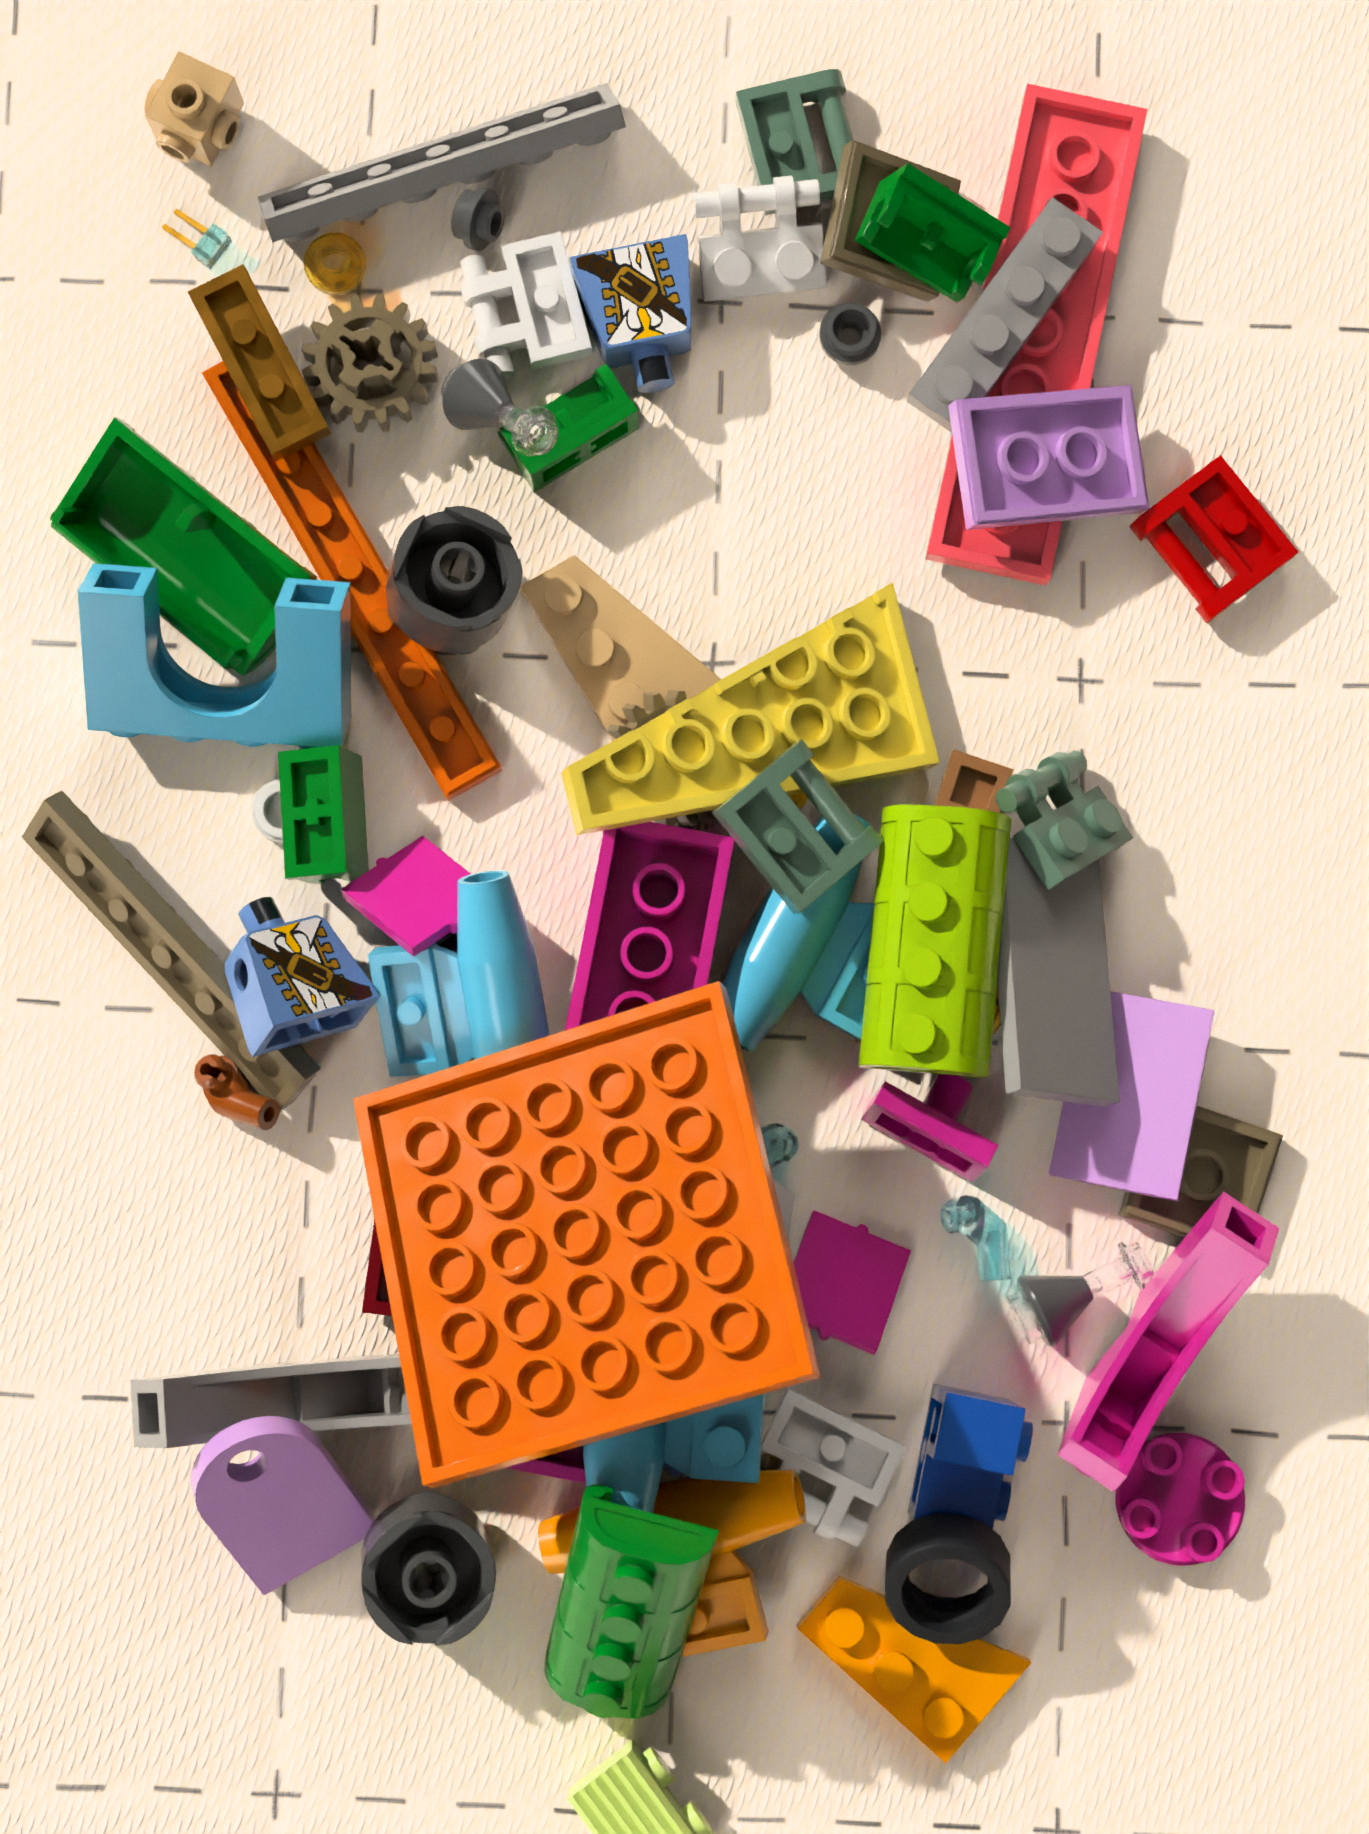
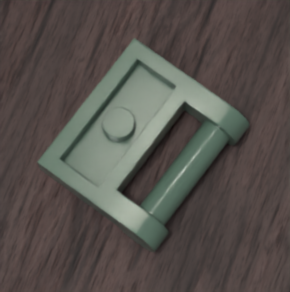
M822 70L736 91L735 103L757 186L773 184V177L792 175L794 182L818 179L820 202L833 200L843 146L853 140L842 99L846 92V87L840 70ZM813 102L819 104L836 167L834 172L821 174L803 103ZM775 210L764 211L765 216L774 214Z
M800 739L784 751L768 767L712 812L793 914L801 913L883 842V839L871 825L865 828L813 764L810 758L814 753L803 739ZM789 776L845 844L836 854L780 786V783Z

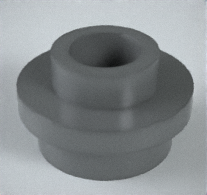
M481 187L476 191L467 189L458 197L452 213L451 229L454 237L463 240L464 245L468 249L482 251L490 242L496 241L500 236L504 226L505 211L500 205L497 192Z
M857 303L837 305L827 312L821 322L819 330L820 345L824 353L836 363L847 366L864 363L876 353L881 340L880 323L876 315L863 305ZM852 328L860 334L861 340L856 344H845L840 340L838 334L843 329Z

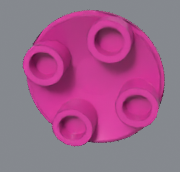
M1175 1432L1158 1435L1144 1442L1128 1477L1115 1490L1118 1518L1131 1542L1143 1553L1157 1561L1177 1566L1214 1561L1234 1540L1241 1527L1245 1512V1479L1239 1466L1213 1442L1189 1433Z

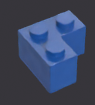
M933 1383L908 1507V1513L912 1518L917 1519L933 1513H961L983 1521L992 1529L995 1520L1004 1521L1010 1503L1011 1482L1003 1481V1474L1013 1476L1016 1461L1026 1462L1032 1442L1033 1423L1024 1421L1026 1408L1009 1399Z

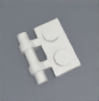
M792 175L773 177V184L738 188L736 182L717 184L716 191L693 193L696 219L720 216L721 234L697 236L704 302L827 288L826 267L820 264L824 245L822 224L818 222L797 225L796 207L820 205L818 179L794 182ZM775 210L776 227L741 231L740 214Z
M561 231L502 245L501 250L506 267L505 270L488 274L483 255H471L461 260L460 264L465 282L461 284L460 289L465 306L472 308L478 330V334L474 337L477 355L481 359H488L494 362L500 368L504 379L514 375L509 355L513 350L527 347L532 370L592 356V346ZM513 295L520 322L502 326L496 302L500 298Z
M789 1388L786 1389L761 1443V1450L781 1459L777 1470L794 1469L798 1476L800 1471L803 1470L834 1485L826 1502L803 1491L806 1506V1522L815 1526L814 1534L830 1542L834 1537H837L856 1547L860 1545L866 1533L868 1523L847 1513L854 1496L879 1507L906 1449L904 1445Z

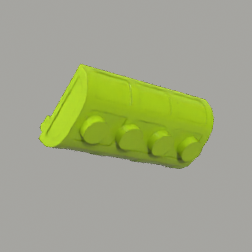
M902 804L883 808L880 834L883 842L879 845L858 1065L860 1068L989 1078L1012 821L1007 815L990 810L954 806Z

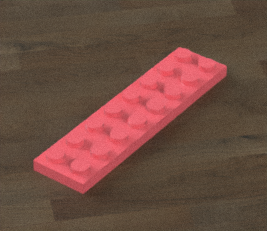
M1027 83L997 217L998 220L1008 225L1010 230L1007 237L1002 241L992 268L983 283L981 294L1052 197L1103 231L1099 243L987 397L1090 388L1148 109ZM951 433L925 560L1047 586L1051 579L1062 521L966 530L953 436Z

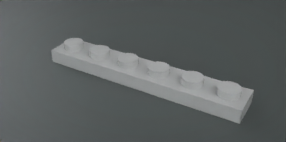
M605 83L258 196V200L272 243L282 239L301 241L315 235L320 227L340 220L346 222L363 221L375 215L378 208L399 201L405 203L421 202L432 197L437 189L457 182L464 184L479 183L490 178L495 173V170L515 163L533 165L550 158L553 151L573 144L591 146L601 143L611 136V132L625 128L626 125L621 105L609 85Z

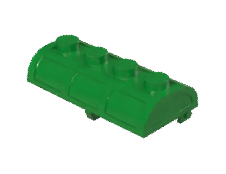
M118 417L112 419L49 519L52 521L51 528L96 564L157 568L160 617L224 669L233 668L241 676L254 671L276 649L275 604L285 579L317 580L315 574L306 567L301 566L259 532L252 523L238 515L196 481L195 477L175 464L139 435L132 426Z
M594 1484L585 1489L545 1653L544 1673L550 1688L562 1700L583 1708L594 1716L601 1718L638 1719L652 1715L666 1703L672 1690L719 1530L612 1503L610 1501L614 1488Z

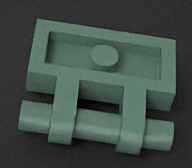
M1073 750L1069 753L1056 752L1042 759L1038 764L1037 770L1024 769L1010 776L1006 781L1005 787L996 793L998 807L1006 813L1015 811L1025 825L1022 830L1012 837L1048 890L1119 849L1134 838L1123 823L1118 809L1107 799L1099 785L1084 793L1078 784L1079 775L1083 774L1088 766L1086 757L1079 751ZM1047 795L1049 796V798L1051 799V801L1057 809H1052V807L1046 800Z

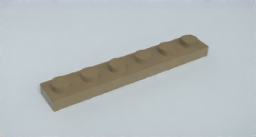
M62 790L44 799L23 833L22 839L226 1058L232 1059L242 1075L260 1095L275 1099L280 1106V1112L291 1105L321 1070V1067L300 1044L252 1057L245 1041L225 975V964L219 959L217 954L198 937L176 913L174 908L156 892L134 868L131 862L114 847L91 822L89 817Z

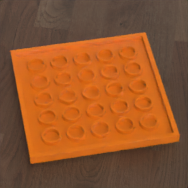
M720 981L353 1099L423 1486L436 1488L821 1377L727 988Z

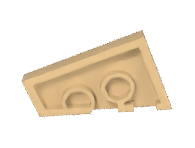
M575 555L520 586L524 597L611 741L615 740V738L607 731L609 725H627L628 721L622 710L626 704L637 705L645 710L643 704L644 694L649 692L660 693L665 700L668 690L685 691L686 698L690 699L721 680L720 677Z

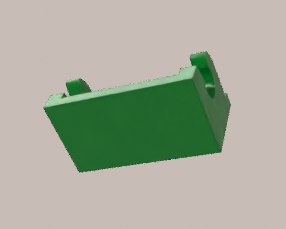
M907 163L879 182L855 241L957 303L965 298L973 281L979 285H982L985 281L1002 241L1008 235L1010 227Z
M605 363L595 369V373L588 380L514 425L511 423L505 424V426L499 428L497 433L504 447L535 493L638 430V409Z
M340 745L278 752L285 879H296L310 884H325V879H343L344 881L352 882L368 872L362 756Z

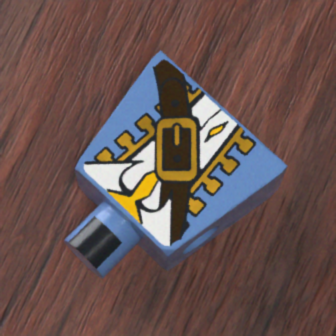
M681 234L571 256L570 266L579 301L604 364L606 363L609 368L633 364L637 388L642 393L658 392L674 385L675 382L669 357L691 351V303L687 235Z
M272 897L256 899L239 911L238 916L247 933L241 936L225 961V975L245 1041L252 1057L357 1028L380 996L325 918L314 915L285 923Z

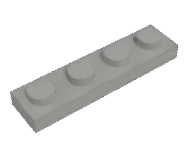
M1052 197L910 391L907 402L952 433L948 405L959 399L983 398L989 395L1099 243L1103 231Z

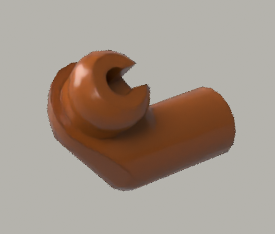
M209 1054L203 1056L197 1062L194 1069L195 1081L203 1088L206 1099L214 1112L223 1117L262 1130H269L276 1124L280 1114L278 1102L275 1099L253 1093L245 1077L232 1059Z

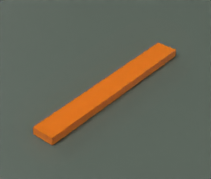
M222 361L202 372L320 580L350 582L351 634L446 799L450 801L501 772V765L435 651L423 647L410 639L389 618L386 599L388 570L315 444L312 443L275 462L224 362Z

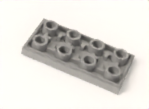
M1010 838L997 980L1006 1094L1102 1107L1119 1103L1120 1095L1099 861L1048 890L1015 840Z

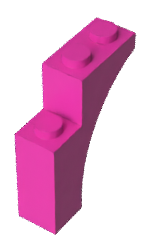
M1224 1191L1140 1290L1127 1328L1087 1374L1057 1453L1058 1456L1072 1464L1080 1473L1093 1478L1112 1492L1120 1486L1128 1477L1160 1413L1201 1349L1237 1301L1269 1265L1279 1227Z

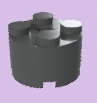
M465 506L445 507L444 511L428 516L424 514L413 520L404 530L398 541L386 581L387 610L393 624L399 627L416 643L438 652L460 655L471 654L491 640L499 632L507 619L519 592L523 575L521 559H518L511 543L512 537L506 528L492 516ZM449 576L456 577L461 582L454 584L448 581Z
M430 1490L395 1502L375 1519L365 1536L361 1549V1584L367 1611L375 1624L385 1634L398 1642L413 1645V1643H435V1646L447 1645L462 1639L472 1632L482 1622L490 1609L496 1583L493 1551L485 1526L469 1507L456 1499L444 1496L440 1492ZM423 1562L428 1565L437 1562L439 1563L440 1573L433 1576L429 1571L424 1570L417 1575L416 1566Z

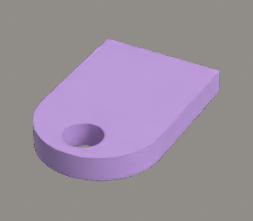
M256 1417L243 1420L225 1428L204 1445L191 1469V1488L200 1516L263 1595L272 1592L364 1540L370 1526L375 1521L374 1514L317 1435L303 1423L287 1417ZM250 1450L260 1452L254 1459L246 1463H230V1460L241 1452Z

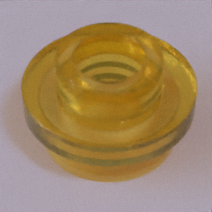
M331 232L317 237L310 243L304 255L303 265L309 282L317 290L325 294L342 295L352 291L361 283L366 272V258L362 247L354 238L344 233ZM331 254H341L345 257V261L338 269H328L323 266L326 257Z

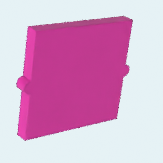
M421 836L389 858H378L374 868L341 889L342 898L414 957L448 933H457V881L471 873L424 836Z
M813 1210L793 1261L808 1326L810 1329L818 1331V1337L823 1341L832 1337L874 1355L878 1350L911 1250L868 1233L869 1229L864 1224L854 1227Z

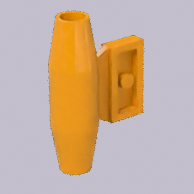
M760 1470V1480L758 1483L690 1479L689 1477L660 1483L653 1511L654 1514L719 1530L681 1657L766 1641L769 1630L754 1570L746 1564L735 1550L806 1522L805 1499L796 1470ZM580 1506L543 1520L539 1524L538 1540L544 1566L550 1574L565 1573Z

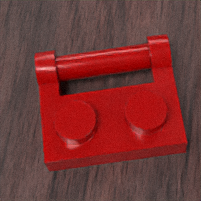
M1221 455L1145 511L1129 526L1140 542L1145 539L1149 541L1196 600L1199 606L1195 610L1206 624L1222 614L1299 553ZM1179 513L1232 579L1220 589L1166 523Z

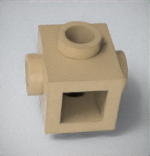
M178 51L164 79H157L150 87L145 100L144 116L156 139L157 147L165 154L184 163H189L191 158H194L212 167L220 149L227 150L235 140L240 125L239 113L244 105V101L234 76Z

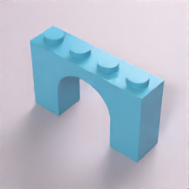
M92 564L77 591L88 730L106 731L114 736L124 738L147 734L172 736L181 742H197L203 739L235 741L239 745L246 747H258L267 743L295 745L301 749L334 745L343 747L352 719L350 582L286 578L275 604V670L264 679L250 685L221 687L208 684L188 674L174 661L166 649L160 627L157 568Z

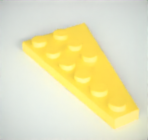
M893 582L863 601L830 617L827 621L810 631L791 639L719 680L713 686L690 699L687 698L653 720L635 730L627 732L567 766L561 772L576 836L715 810L800 739H803L814 753L810 760L832 787L930 769L940 763ZM790 776L780 783V786L788 796L803 793Z

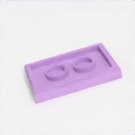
M1131 385L959 399L948 405L966 530L1136 514L1149 509Z
M1111 991L1120 1102L1106 1107L1063 1102L1049 1175L1179 1202L1215 1011Z

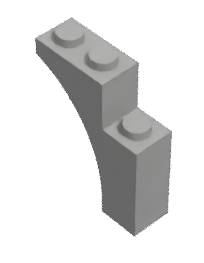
M399 1354L366 1355L306 1363H271L130 1380L134 1448H174L204 1444L233 1424L262 1416H280L294 1419L303 1423L312 1431L412 1425Z

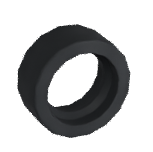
M933 1513L914 1519L895 1534L886 1552V1605L898 1624L913 1636L936 1644H963L983 1638L1002 1623L1011 1606L1010 1553L1001 1536L981 1520L961 1513ZM957 1559L974 1565L987 1576L988 1582L975 1593L962 1597H938L922 1591L909 1579V1573L920 1564L932 1560Z

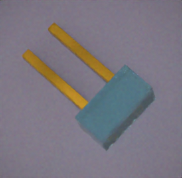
M176 208L174 211L176 216L204 233V235L195 244L165 223L162 226L163 230L191 247V253L196 261L211 270L232 243V239L225 230L214 223L207 229Z

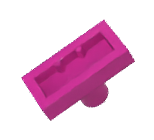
M938 1074L923 1102L885 1081L871 1099L861 1118L862 1121L970 1182H973L988 1167L999 1146L957 1122L973 1091L972 1085L961 1076Z

